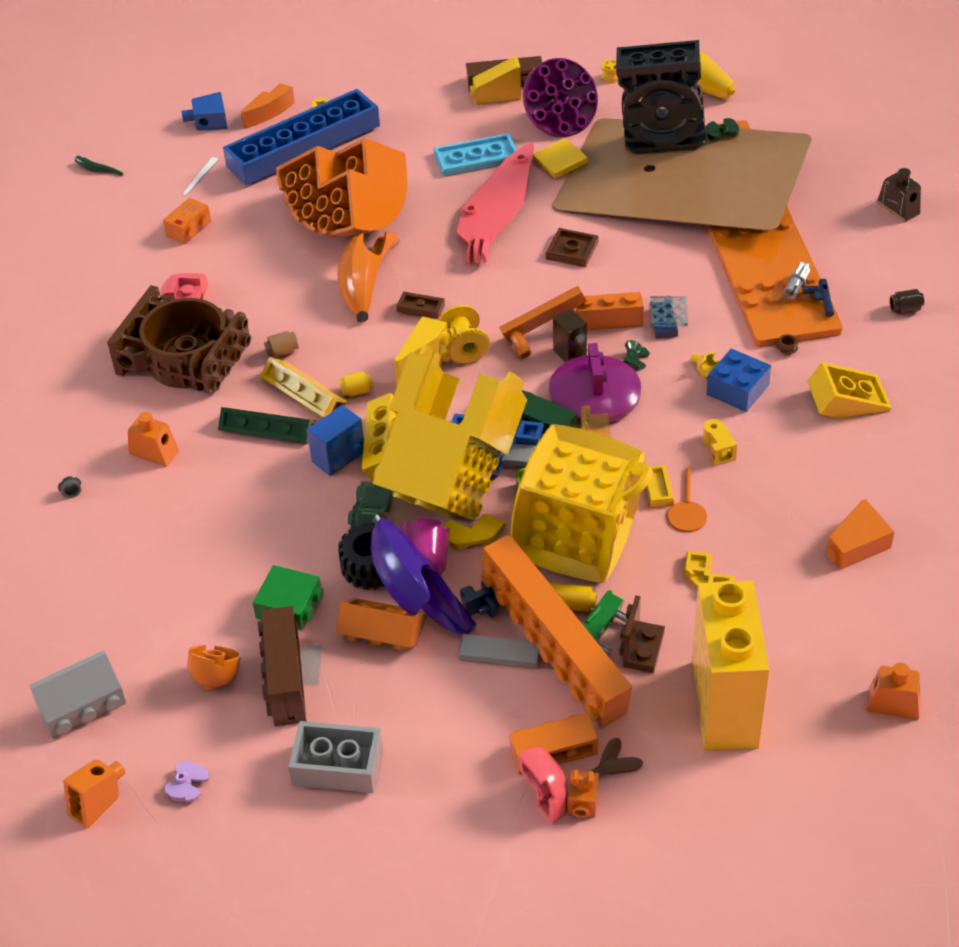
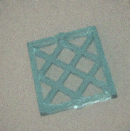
M650 296L651 326H688L686 296ZM669 303L672 307L668 309L664 305ZM661 308L665 312L660 314L657 312V310ZM677 308L681 312L676 314L672 311ZM669 313L673 317L668 319L665 317V315Z

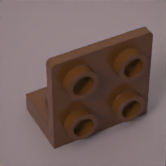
M635 595L633 604H628L627 625L623 624L621 628L620 640L622 642L619 655L623 656V667L654 673L665 634V626L640 621L641 596Z

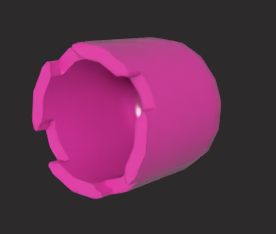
M418 518L417 523L412 524L405 522L401 530L441 576L447 566L450 529L443 528L441 521L431 518Z

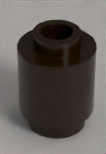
M918 289L895 292L894 295H890L889 303L893 313L902 314L920 311L921 307L924 306L925 300L923 293H920Z

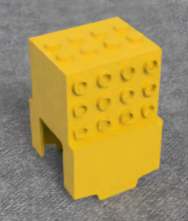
M423 345L419 354L409 352L389 408V410L397 413V416L391 422L390 436L382 447L380 464L376 466L373 472V484L394 492V497L420 508L434 511L449 518H453L455 514L475 521L476 516L480 515L483 508V503L481 502L484 493L486 494L489 491L492 471L498 466V454L508 455L527 402V398L522 392L524 381L509 371L505 380L479 373L463 421L460 424L446 421L460 378L444 373L439 367L441 355L430 347Z

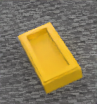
M666 465L650 466L653 470V476L645 487L649 507L673 506L674 497Z

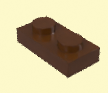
M403 291L396 305L397 312L439 319L445 306V298Z

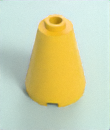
M700 51L701 79L699 82L702 93L724 100L731 98L736 91L735 82L706 53Z

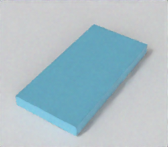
M509 133L433 148L434 156L443 177L500 166L508 156L517 151Z

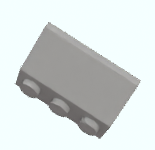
M104 650L29 685L40 716L52 739L126 704L121 685Z

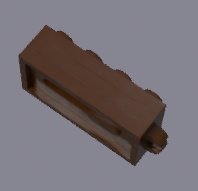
M293 606L261 610L262 621H258L259 637H261L259 649L260 656L263 658L261 674L262 679H264L262 692L264 701H266L267 716H273L275 726L299 723V721L307 722L300 642Z

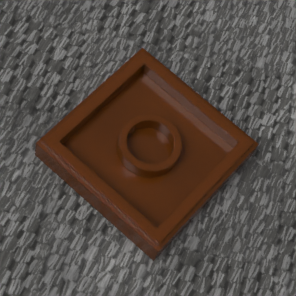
M558 228L546 252V259L586 267L599 242V236Z

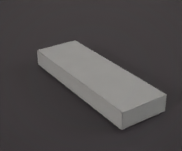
M463 634L459 651V660L535 669H537L539 649L534 643L529 641Z

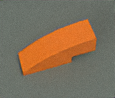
M279 83L270 93L262 91L241 111L243 127L249 128L266 122L291 107L295 103L293 87Z

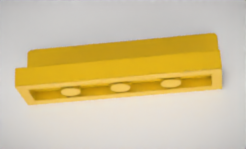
M269 357L260 375L261 378L322 417L332 412L336 402L346 404L348 401L288 362Z

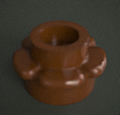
M782 335L779 338V342L776 343V348L780 349V352L784 355H790L798 350V342L793 335Z

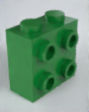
M273 565L252 602L256 619L262 620L261 610L293 606L297 629L303 631L306 623L310 622L313 617L317 602L320 603L323 598L324 589L321 587L320 577Z

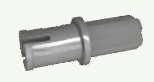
M799 263L795 272L789 276V282L783 290L784 296L790 291L787 296L788 299H795L800 288L806 284L805 279L810 272L809 263Z

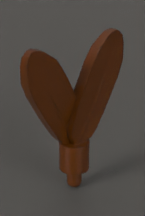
M613 738L606 745L599 766L591 771L599 773V778H601L606 773L616 774L636 771L641 768L643 761L636 757L617 759L621 750V740Z

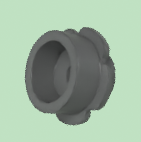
M67 476L58 484V490L61 491L64 497L74 498L81 492V480L77 477Z

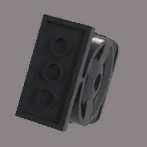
M699 40L617 47L616 75L618 77V85L624 89L621 105L626 150L631 153H639L643 151L701 147L706 141L703 95L699 82L701 79Z

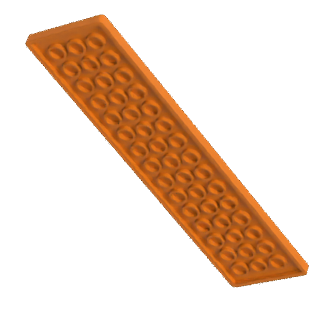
M746 120L735 121L740 129H750ZM787 206L778 228L770 231L706 225L757 347L776 345L779 342V338L785 334L795 336L797 342L842 334L843 325L834 306V315L826 317L823 301L815 300L813 293L802 294V287L795 299L787 298L790 291H788L786 296L783 295V290L789 282V276L795 272L801 262L809 263L810 272L805 279L806 284L804 286L819 285L818 281L821 279Z

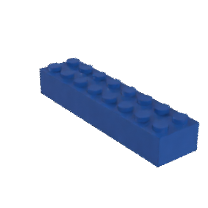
M358 89L350 91L224 146L223 152L226 167L245 185L252 184L266 176L272 175L276 172V167L316 146L329 149L379 127L378 106Z

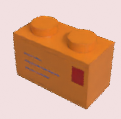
M190 197L163 219L166 236L184 244L211 222L209 206Z

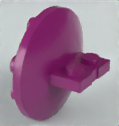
M552 58L540 63L529 73L523 87V105L528 118L540 131L553 137H567L580 133L592 122L597 111L598 93L594 80L584 67L570 59Z
M588 343V355L565 362L553 373L549 383V396L551 402L576 412L577 422H581L583 425L613 424L628 415L637 406L641 396V382L637 373L628 364L619 359L604 356L603 352H599L597 343Z

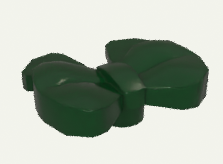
M731 118L723 119V124L720 125L711 121L706 126L708 137L711 140L717 141L722 135L726 134L732 136L739 135V125Z

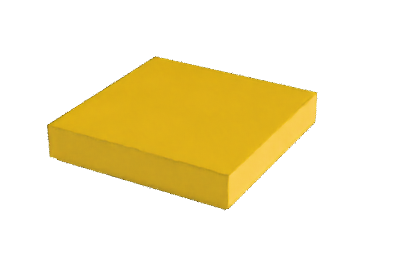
M566 138L533 154V160L554 179L588 163V157Z

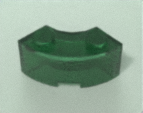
M361 481V485H358L356 491L357 501L348 514V525H351L350 529L357 528L359 524L364 526L368 525V523H373L375 525L373 518L377 514L390 513L394 492L377 486L372 481Z

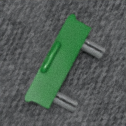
M611 590L604 594L582 624L607 656L610 654L611 648L599 642L600 638L615 618L626 624L628 621L626 613L621 610L624 600L612 594Z

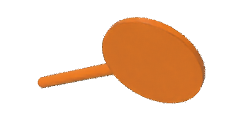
M690 467L686 468L685 501L674 504L668 511L669 523L672 527L682 532L697 531L707 521L705 509L698 503L690 501Z

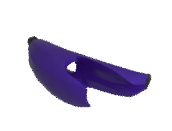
M382 513L377 514L373 518L375 527L371 535V554L382 583L396 603L411 615H417L418 611L422 609L437 624L450 632L468 634L474 631L477 624L435 568L400 528L387 520L386 515Z

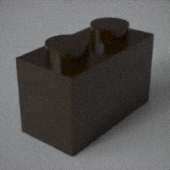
M573 309L553 317V351L564 362L587 355V323Z

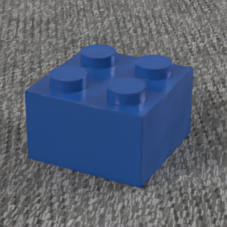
M731 348L708 374L706 395L747 412L769 386L772 365Z
M341 405L307 429L312 463L329 476L343 469L344 466L363 454L364 436L362 420L344 405Z

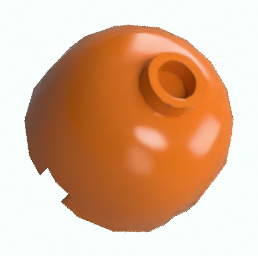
M206 645L192 646L188 652L187 670L190 677L196 683L201 684L203 689L215 691L218 690V687L232 682L237 676L241 656H239L237 651L222 646H215L214 650H206Z

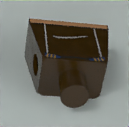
M907 168L899 169L897 173L884 180L877 199L879 205L903 222L918 216L921 207V186L910 178L911 171Z

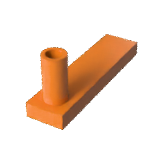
M576 286L499 327L500 331L508 343L512 341L519 358H527L531 355V350L524 334L553 320V317L587 302L580 287Z

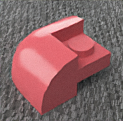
M203 273L171 275L162 285L160 295L174 299L204 298L208 286L206 275Z
M540 746L532 747L519 754V770L536 789V805L549 821L554 824L565 815L567 810L568 780L562 768L545 748Z

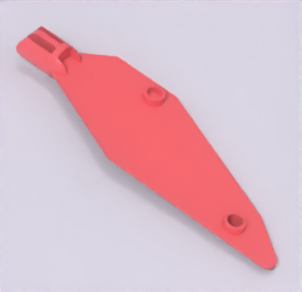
M533 143L525 144L508 156L463 205L456 233L469 244L466 254V262L468 264H472L473 256L475 264H481V260H483L484 264L487 262L490 244L523 207L534 152Z

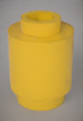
M364 370L344 375V378L338 379L343 397L349 396L350 398L369 393V388L373 387L370 374H365Z

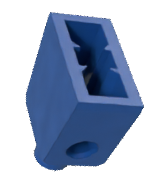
M221 92L193 98L191 100L193 109L181 111L183 122L195 120L197 130L228 129Z

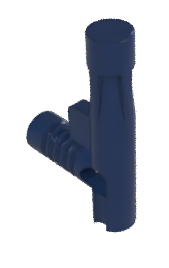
M820 279L817 286H802V294L813 293L815 300L823 301L826 317L834 315L826 279Z

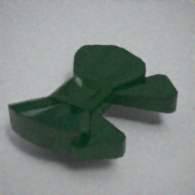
M627 340L625 343L627 354L623 362L632 368L644 369L646 364L637 359V355L648 357L650 352L645 347L642 348V345L637 341Z

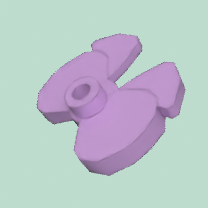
M190 761L180 762L176 765V778L174 781L166 784L165 793L173 801H186L188 803L196 800L201 795L200 790L191 785L192 781H208L209 772L205 766L200 768L199 765Z

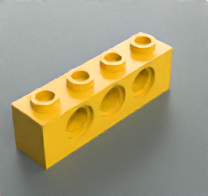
M391 393L367 402L362 471L372 482L374 480L373 472L376 466L380 464L382 458V447L388 441L391 433V422L397 416V413L389 410L394 397Z

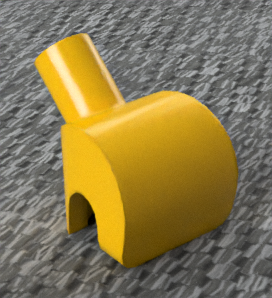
M708 352L703 356L693 353L691 356V361L697 363L698 372L705 378L708 377V374L719 363L714 357L715 352Z

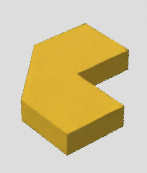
M484 513L470 529L450 519L444 526L445 529H450L449 547L463 550L468 549V546L482 544V546L489 545L505 529V522Z
M687 551L684 576L697 589L698 583L734 581L735 576L710 573L712 554Z

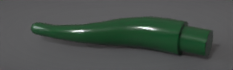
M79 155L75 157V162L80 167L89 171L110 172L123 176V172L113 167L93 162Z

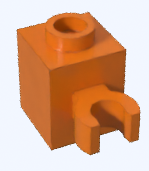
M576 769L574 771L571 770L567 797V814L580 818L587 816L595 817L599 790V773H594L593 771L582 772Z

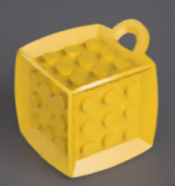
M550 425L533 450L522 475L511 520L512 538L533 564L578 579L600 583L606 582L625 547L641 492L649 484L653 476V470L645 463V453L629 444L599 433L563 425Z

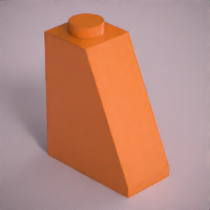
M866 499L861 500L829 536L826 549L827 556L841 570L891 549L894 531Z

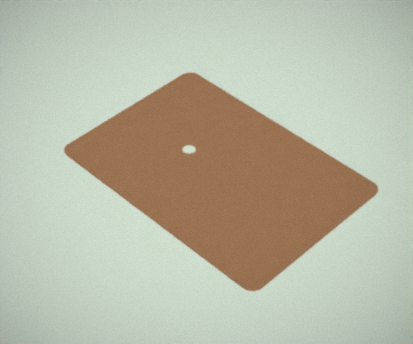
M602 118L595 122L581 149V152L588 157V163L569 172L553 202V207L560 211L765 231L774 230L780 225L812 138L804 133L739 128V135H722L716 141L708 137V130H706L705 126L706 141L699 148L691 147L678 150L667 149L631 153L625 148L623 119ZM646 166L655 167V170L652 172H646L643 169Z

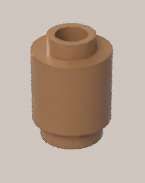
M285 331L267 337V342H264L267 355L271 354L273 358L293 353L295 349L299 348L294 332L289 333Z

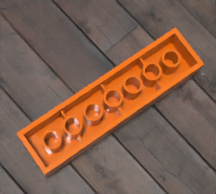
M508 534L483 548L481 574L483 583L486 587L493 589L501 606L505 605L509 610L513 622L523 628L528 641L534 643L539 649L542 659L552 665L557 678L561 682H565L570 688L573 699L577 702L580 701L590 720L596 722L602 729L626 715L632 685L512 536Z

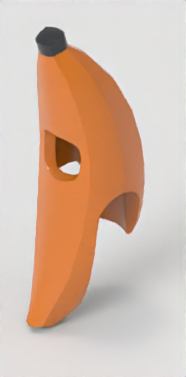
M386 231L384 236H380L376 240L371 252L364 245L363 232L357 233L347 244L340 257L337 271L338 285L342 297L351 311L357 316L358 322H366L368 320V311L377 271L386 254L400 242L398 236L390 231Z

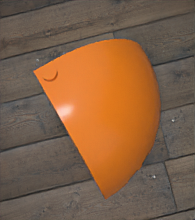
M365 137L337 152L316 146L276 167L279 190L284 193L285 199L283 201L285 205L290 207L291 215L298 222L305 225L304 227L321 234L355 236L357 233L363 232V234L382 229L397 218L405 202L407 193L405 153Z

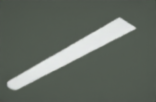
M211 157L184 191L183 195H186L218 158Z

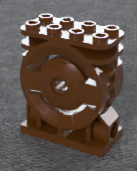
M150 285L107 341L116 375L124 376L128 370L140 372L148 369L151 376L163 385L173 388H193L196 391L205 389L207 394L212 395L220 389L225 377L230 374L232 367L240 360L245 348L250 345L251 335L248 329V318H246L244 312L234 314L232 309H225L223 311L215 304L198 298L174 299L161 296L159 288Z

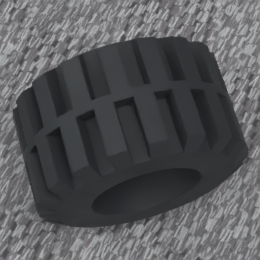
M368 523V525L364 526L359 524L357 528L349 529L348 534L344 533L341 537L342 541H339L338 544L343 577H345L348 583L353 582L354 587L362 586L365 590H368L369 587L379 589V586H384L374 566L373 558L365 557L372 555L370 548L371 535L375 527L373 523Z

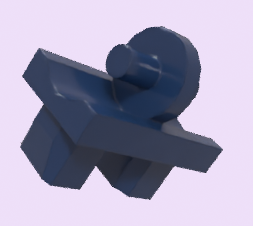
M481 581L482 589L475 591L469 585L460 589L462 605L470 616L479 613V615L488 613L491 618L497 616L496 608L501 605L497 601L493 589L486 587L483 581Z

